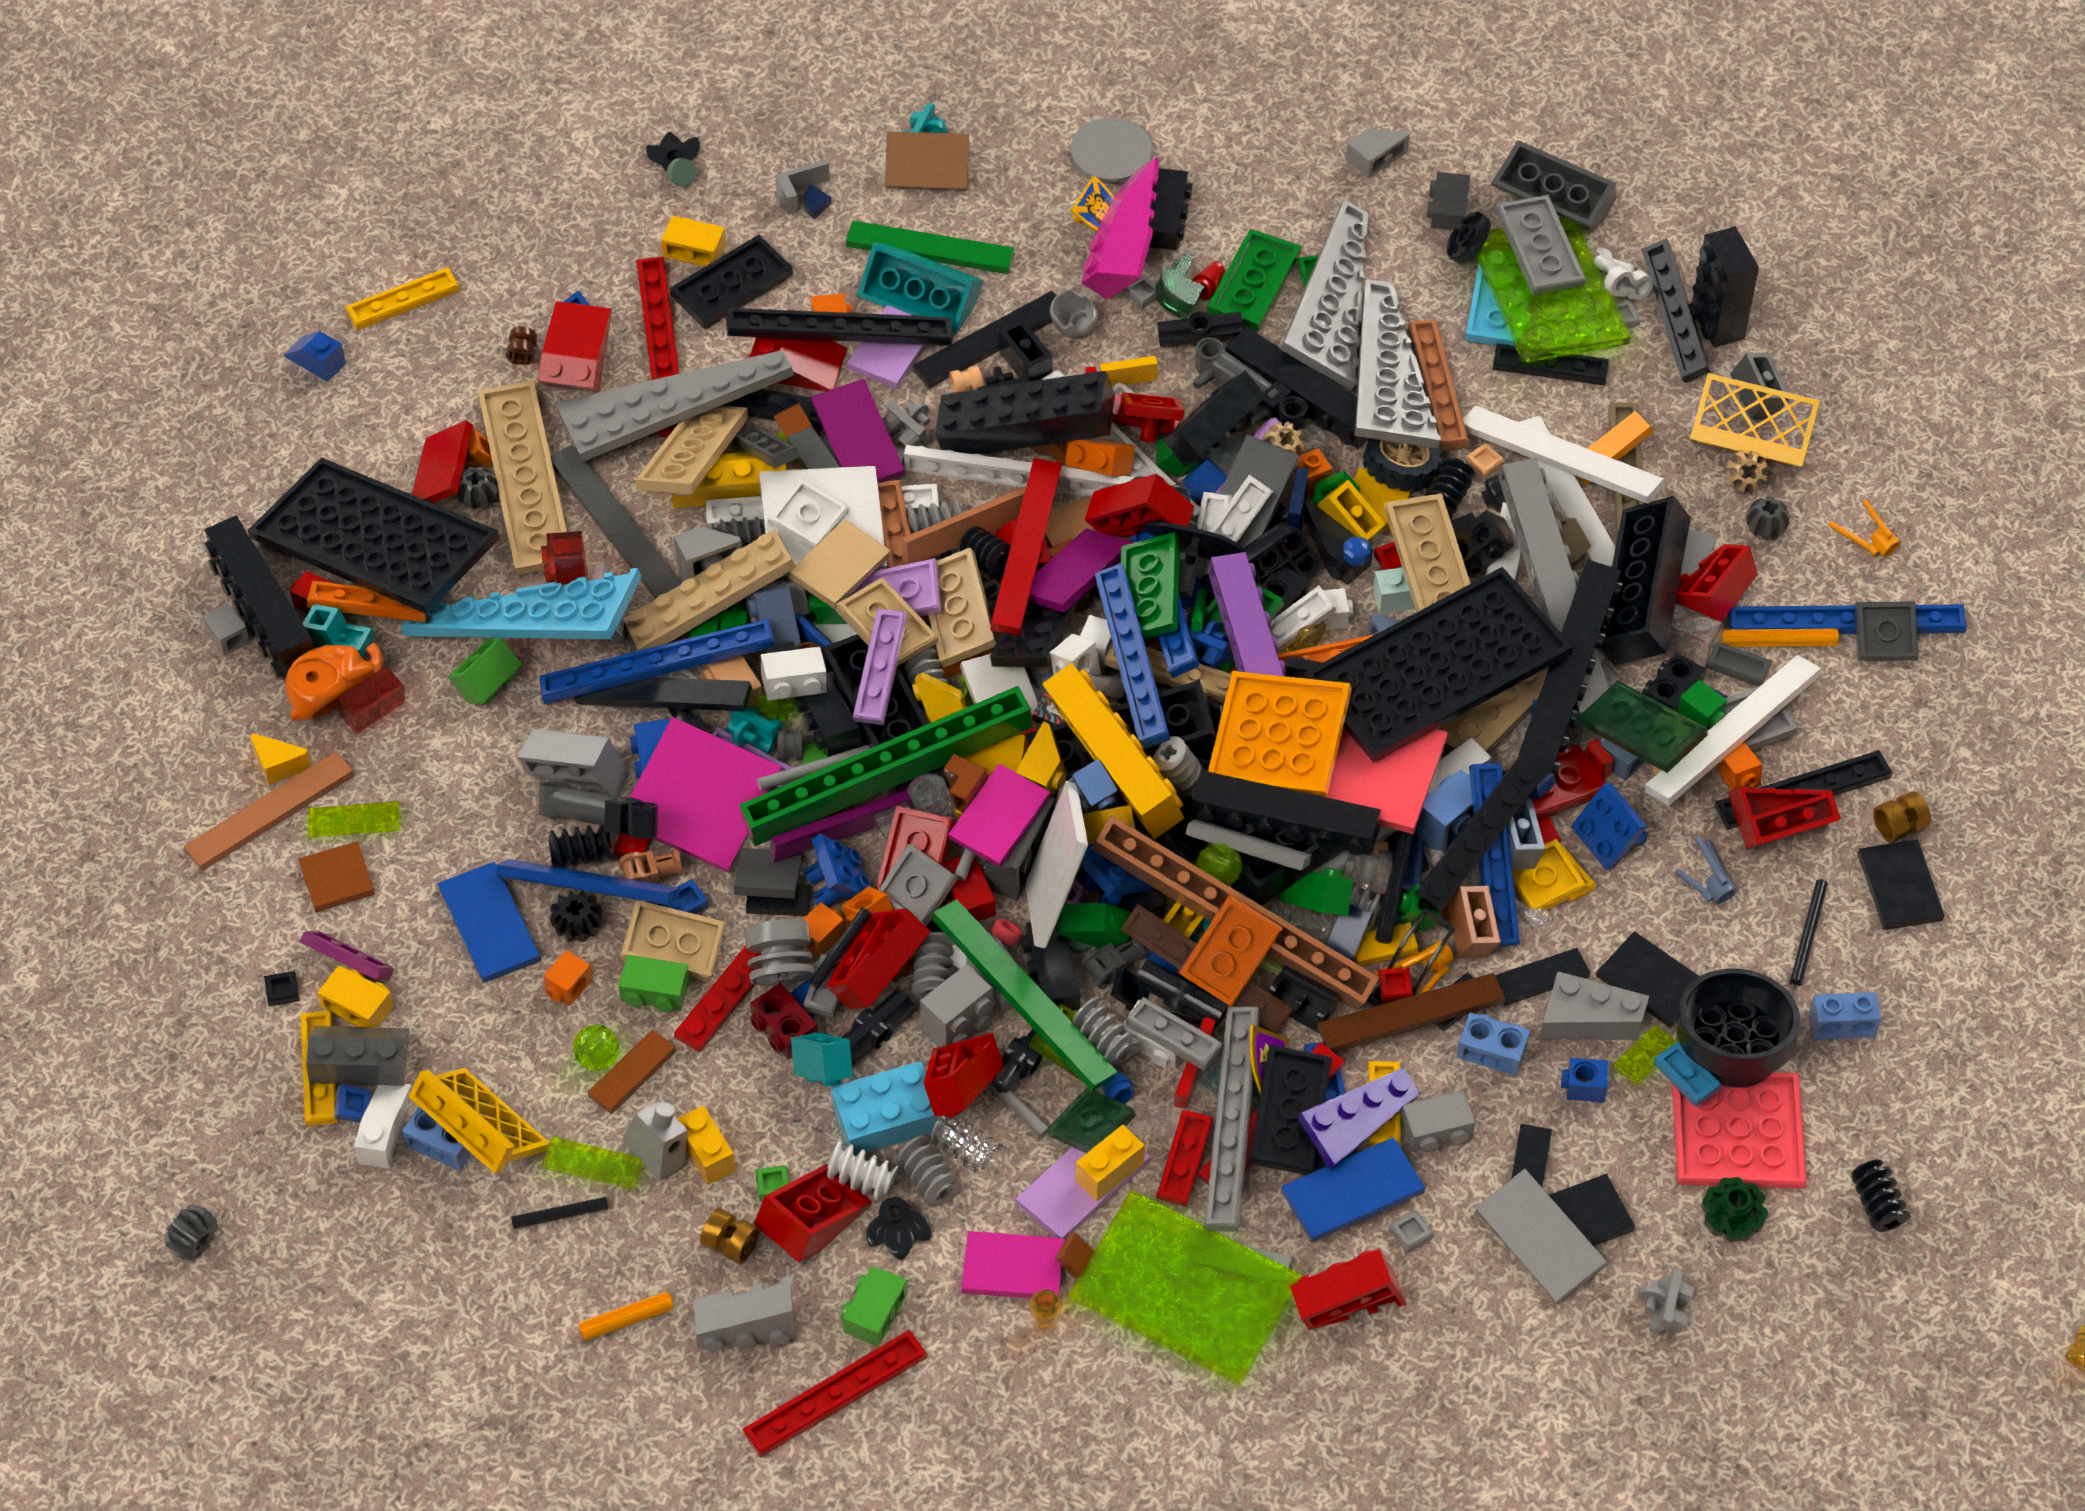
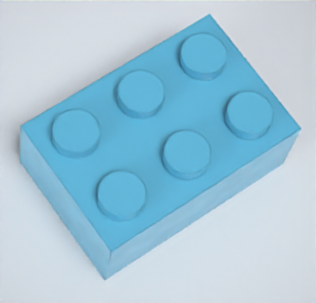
M922 1061L830 1087L835 1116L847 1148L850 1144L854 1145V1156L862 1149L865 1150V1153L912 1140L922 1134L930 1135L941 1131V1116L934 1117L923 1084L926 1072Z

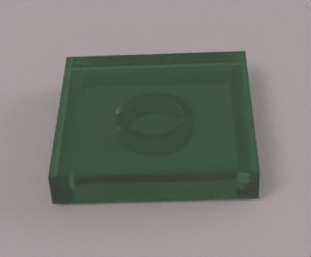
M1086 1087L1047 1128L1049 1137L1088 1153L1121 1125L1126 1127L1136 1114L1134 1108L1096 1091L1092 1092Z

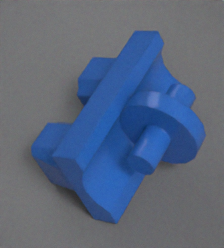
M1209 622L1206 627L1203 626L1200 632H1194L1189 628L1196 653L1204 654L1200 660L1202 665L1218 669L1223 662L1230 663L1233 655L1228 651L1229 644L1225 642L1227 635L1220 632L1221 625L1219 622Z

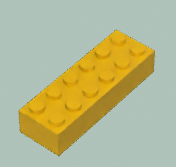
M1070 663L1043 682L1042 685L1055 709L1095 761L1097 759L1100 760L1119 794L1128 805H1131L1132 811L1155 840L1184 819L1179 809L1183 806V803L1176 795L1177 791L1167 778L1164 779L1160 774V769L1150 756L1147 757L1144 753L1143 747L1135 735H1130L1126 729V724L1117 712L1114 713L1109 707L1110 704L1100 690L1097 691L1093 686L1094 683L1084 669L1078 671L1073 663Z

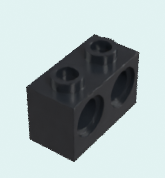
M1487 510L1455 534L1468 577L1471 578L1481 574L1484 569L1515 546L1505 518Z
M1675 652L1669 661L1664 660L1661 663L1655 680H1649L1644 686L1641 693L1644 696L1642 708L1658 717H1661L1665 711L1677 714L1680 696L1699 679L1704 682L1706 668Z

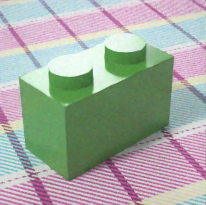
M487 638L448 678L469 704H486L496 696L495 691L501 685H505L515 678V671L522 664L502 638Z
M627 954L618 986L620 1000L634 1007L648 1005L664 1012L672 1010L681 1011L690 981L688 964Z
M871 1265L867 1275L860 1276L855 1287L856 1295L852 1302H846L840 1319L843 1320L844 1333L879 1347L907 1296V1280Z

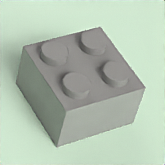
M968 964L964 965L920 1000L921 1032L937 1047L969 1039L977 1031L983 1032L990 1026L993 1019L992 987Z

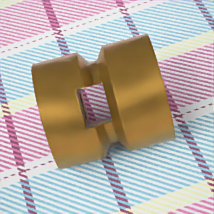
M1916 791L1899 796L1895 801L1890 800L1878 805L1873 810L1875 826L1889 843L1906 837L1908 833H1915L1927 828L1931 823L1929 808L1923 797Z
M719 1207L707 1219L700 1235V1244L716 1253L723 1250L724 1257L742 1265L757 1245L760 1228L743 1219L737 1222L735 1215Z

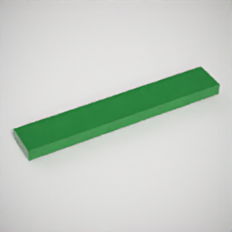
M852 220L846 239V247L871 251L873 243L885 242L938 263L1004 274L1009 273L1014 256V247Z

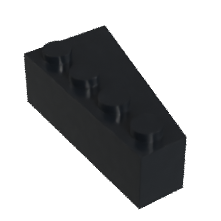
M1244 370L1214 390L1211 396L1191 412L1187 419L1174 428L1163 441L1184 467L1193 461L1199 464L1211 454L1208 451L1211 446L1213 449L1217 448L1228 439L1225 436L1228 431L1232 434L1244 424L1241 420L1242 418L1246 417L1249 419L1261 409L1258 404L1266 398V395L1248 372Z

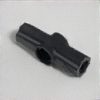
M1197 311L1186 319L1157 322L1160 347L1191 343L1196 346L1203 338L1231 339L1236 338L1243 331L1241 312L1209 315L1206 312Z
M1146 960L1136 976L1134 984L1163 999V1003L1167 1007L1182 1014H1190L1200 1021L1203 1018L1205 1019V1017L1215 1019V1028L1219 1026L1227 1013L1229 1005L1179 973L1174 974L1153 961Z
M894 990L873 1010L868 1008L862 1011L854 1020L852 1028L841 1037L850 1040L852 1066L872 1048L876 1050L881 1048L880 1044L883 1041L887 1042L891 1038L893 1030L915 1011V1004L903 990Z

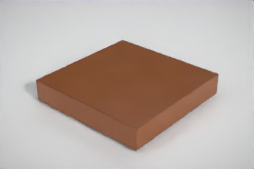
M358 841L298 859L315 912L375 895Z

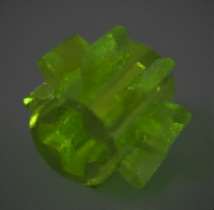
M766 694L758 697L759 713L766 716L767 720L775 718L781 722L788 721L787 714L795 711L793 697L768 701Z

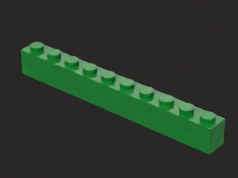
M1019 686L1013 687L739 804L743 824L754 846H758L771 840L773 836L807 825L940 768L948 763L953 754L963 758L1033 728L1031 708Z

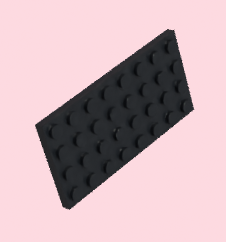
M322 457L247 530L250 538L425 614L500 539L498 530Z
M1501 567L1304 672V679L1350 683L1352 691L1343 727L1370 760L1375 762L1570 656L1573 652V646L1509 573Z

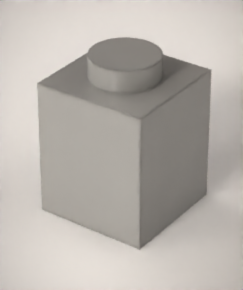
M229 603L203 616L206 632L223 656L250 643L246 626Z

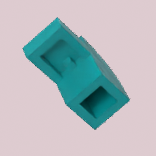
M313 604L303 621L304 627L312 638L314 648L324 645L352 646L360 653L362 658L367 652L366 648L371 645L376 636L372 628L347 624L339 608Z

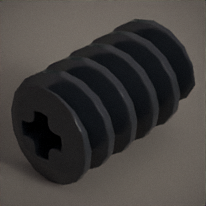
M1446 459L1441 464V468L1437 471L1436 476L1431 481V485L1423 496L1442 493L1449 518L1452 520L1453 514L1457 511L1463 497L1467 494V489L1472 486V479L1476 475L1474 469L1461 459Z
M980 526L971 527L962 536L959 550L962 551L971 547L975 553L978 568L993 578L1002 580L1011 544L999 539Z
M588 825L584 835H582L578 827H574L572 836L568 834L565 828L562 829L560 838L556 836L554 830H550L548 838L552 866L554 861L557 860L561 868L565 867L567 858L570 859L573 866H577L580 856L585 864H589L591 855H594L597 863H600L603 853H606L609 861H613L610 832L604 831V826L598 825L597 833H594L591 826Z
M1875 1159L1856 1167L1851 1172V1179L1856 1184L1855 1189L1860 1195L1861 1203L1865 1206V1213L1870 1217L1869 1222L1871 1226L1878 1232H1885L1906 1223L1911 1218V1214L1909 1211H1902L1906 1207V1202L1898 1200L1902 1195L1900 1189H1893L1896 1187L1897 1181L1895 1178H1889L1893 1173L1890 1167H1882V1160Z

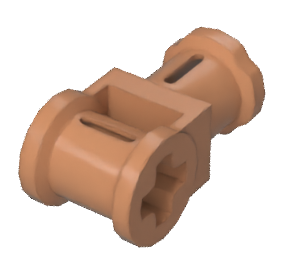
M677 848L672 849L671 853L656 857L653 856L652 851L644 853L632 852L621 857L618 862L619 868L624 871L626 879L660 884L659 877L675 873L678 876L683 875Z

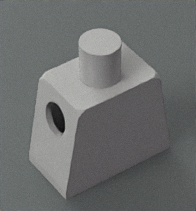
M657 1102L637 1112L622 1139V1142L659 1181L680 1171L685 1166L688 1132L684 1125L674 1116L675 1109L668 1102Z

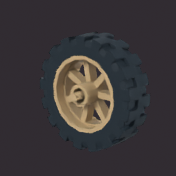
M1371 438L1368 439L1364 451L1363 465L1364 468H1368L1367 473L1376 478L1375 481L1380 484H1387L1388 488H1400V491L1408 492L1409 489L1420 491L1422 487L1428 488L1431 485L1432 479L1436 476L1442 462V451L1437 448Z

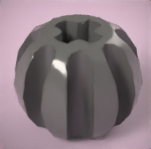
M469 467L461 475L456 495L459 501L464 503L466 507L471 509L481 507V509L488 507V503L495 501L498 495V482L494 474L489 472L488 469L484 467Z
M1771 496L1754 501L1746 515V523L1749 526V530L1755 536L1761 535L1763 540H1769L1770 537L1778 538L1783 535L1790 521L1787 506L1781 500H1775Z

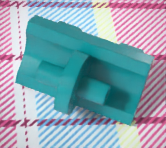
M927 103L923 111H913L910 116V124L913 130L902 131L948 133V129L944 125L945 121L935 114L934 103Z
M750 705L746 707V711H729L730 720L726 727V732L733 735V742L735 744L744 746L748 743L767 754L774 751L778 731L782 730L781 721L775 718L766 720L760 717L758 709Z

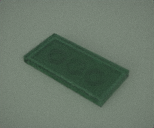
M1619 680L1577 717L1579 725L1666 773L1674 768L1708 736L1706 727Z

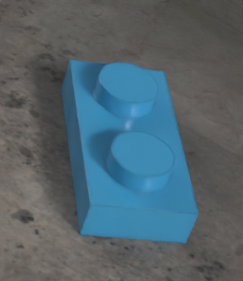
M1679 1041L1655 1057L1654 1065L1695 1107H1698L1720 1091L1721 1084L1708 1070L1697 1065L1686 1055Z

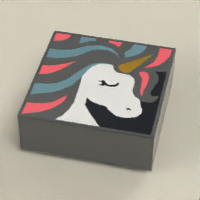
M1044 692L1032 714L1033 720L1040 724L1044 721L1049 723L1050 726L1063 723L1064 719L1055 709L1048 694Z

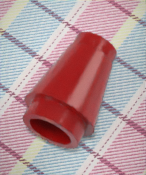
M1212 262L1193 277L1191 290L1197 298L1206 300L1213 297L1225 273V268L1220 262Z

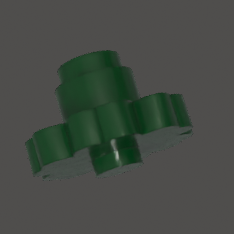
M1740 1177L1722 1178L1718 1187L1711 1186L1707 1189L1702 1201L1701 1208L1706 1212L1704 1224L1710 1228L1714 1236L1725 1234L1729 1242L1747 1241L1751 1232L1758 1233L1762 1230L1767 1218L1768 1211L1763 1207L1765 1195L1759 1191L1755 1183L1744 1185Z

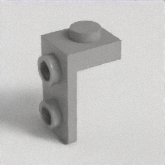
M827 160L775 175V198L778 206H784L788 215L797 213L798 201L796 190L806 188L810 184L816 185L830 181Z

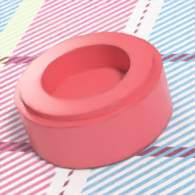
M1003 918L997 919L991 928V932L996 938L998 937L1001 942L1010 946H1017L1021 940V935H1023L1019 926Z

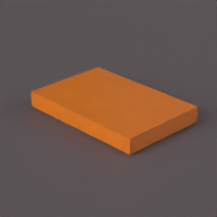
M1229 894L1180 969L1179 974L1232 1007L1276 940L1282 927Z

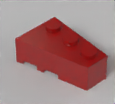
M1153 474L1094 491L1084 520L1101 533L1112 536H1136L1137 531H1145L1143 529L1145 522H1166L1188 526L1194 505L1170 486L1164 478L1158 474Z
M1723 544L1699 562V569L1690 576L1686 573L1680 576L1672 622L1719 626L1758 575L1750 546Z
M1737 787L1727 791L1746 849L1841 820L1832 790Z
M907 908L871 913V917L850 944L828 981L826 987L850 1010L870 1007L931 932Z
M993 1033L933 1048L923 1084L935 1118L943 1115L946 1118H951L961 1114L1002 1070L1004 1065Z
M1380 1248L1377 1250H1366L1355 1259L1345 1263L1338 1262L1332 1264L1326 1271L1316 1275L1303 1276L1297 1283L1289 1285L1301 1320L1309 1330L1349 1320L1348 1314L1367 1309L1368 1315L1377 1313V1306L1396 1302L1398 1307L1407 1305L1395 1271Z

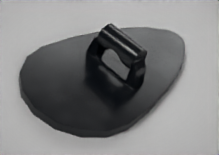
M1145 522L1143 525V529L1154 537L1176 532L1180 538V549L1186 551L1185 562L1189 565L1196 563L1197 556L1211 560V557L1245 552L1232 539L1202 529L1166 522Z

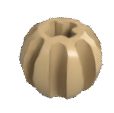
M1279 422L1270 426L1269 431L1264 433L1262 439L1299 456L1303 454L1305 443L1301 441L1304 439L1301 429L1299 431L1294 430V424L1285 422L1284 426ZM1282 441L1286 443L1285 446L1281 445Z
M1743 450L1735 453L1736 463L1728 460L1726 468L1732 470V474L1726 476L1728 483L1731 484L1736 480L1737 485L1734 489L1741 493L1745 491L1746 485H1748L1751 493L1759 490L1757 481L1760 480L1765 483L1768 475H1763L1761 472L1763 468L1768 467L1765 459L1757 463L1759 453L1752 450L1749 451L1747 459ZM1743 466H1751L1749 470L1751 477H1742L1744 474Z

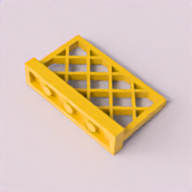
M1707 373L1690 441L1734 452L1743 450L1746 455H1749V451L1752 450L1759 453L1758 458L1803 469L1820 400ZM1712 380L1724 383L1729 391V394L1716 402L1709 393ZM1729 385L1737 386L1739 388L1732 391ZM1743 389H1749L1753 391L1757 401L1743 409L1735 394ZM1757 392L1765 393L1767 395L1760 398ZM1732 396L1740 411L1725 419L1717 405ZM1771 396H1777L1781 398L1786 407L1771 416L1763 401ZM1707 398H1709L1712 404L1705 407ZM1785 398L1794 400L1795 402L1788 405ZM1801 402L1813 405L1810 417L1799 423L1791 408ZM1760 403L1768 418L1753 426L1745 412ZM1714 407L1722 421L1713 427L1701 425L1703 413ZM1788 410L1796 425L1781 433L1773 419ZM1742 414L1750 428L1741 434L1733 433L1727 422ZM1771 421L1778 436L1769 441L1762 440L1755 429ZM1808 422L1805 433L1801 426ZM1722 425H1725L1728 431L1717 428H1719ZM1799 428L1804 437L1802 448L1790 447L1783 436ZM1753 431L1756 438L1745 435ZM1781 438L1784 445L1774 442Z
M466 1068L439 1075H434L430 1070L421 1071L408 1096L494 1174L503 1172L508 1162L545 1152L551 1145L548 1140ZM462 1080L467 1085L458 1083L457 1081ZM458 1093L463 1094V1095H466V1096H469V1097H471V1098H468V1097H465V1096H462V1095H458ZM479 1112L493 1116V1118L480 1114ZM501 1131L514 1135V1137L501 1133Z

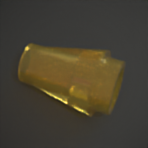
M1049 1289L1038 1291L1030 1300V1310L1039 1328L1048 1330L1054 1327L1056 1319L1062 1310L1060 1296Z

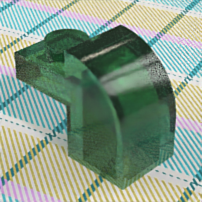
M1186 251L1180 261L1177 259L1173 261L1170 268L1164 266L1155 286L1156 298L1160 305L1166 311L1181 319L1189 317L1204 288L1201 284L1185 277L1195 256Z

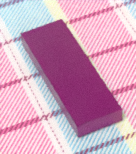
M318 930L303 932L299 941L375 980L390 979L394 972L392 966Z

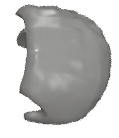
M1070 289L1058 294L1051 302L1049 313L1053 324L1061 334L1071 338L1085 336L1095 328L1098 321V312L1087 295L1079 294Z

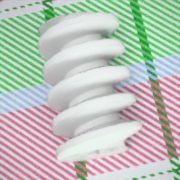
M839 1140L829 1160L828 1179L832 1180L839 1174V1183L841 1185L846 1184L851 1179L852 1190H857L863 1184V1195L867 1196L874 1189V1200L879 1201L889 1191L899 1166L897 1165L889 1172V1161L885 1160L878 1167L876 1166V1155L865 1161V1150L862 1149L854 1156V1145L850 1144L843 1151L841 1150L842 1140Z

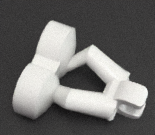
M1598 247L1596 252L1600 253V255L1595 260L1592 259L1590 265L1593 268L1608 272L1604 288L1615 296H1627L1635 300L1647 298L1653 287V279L1643 270L1634 271V265L1612 258V253L1608 249Z

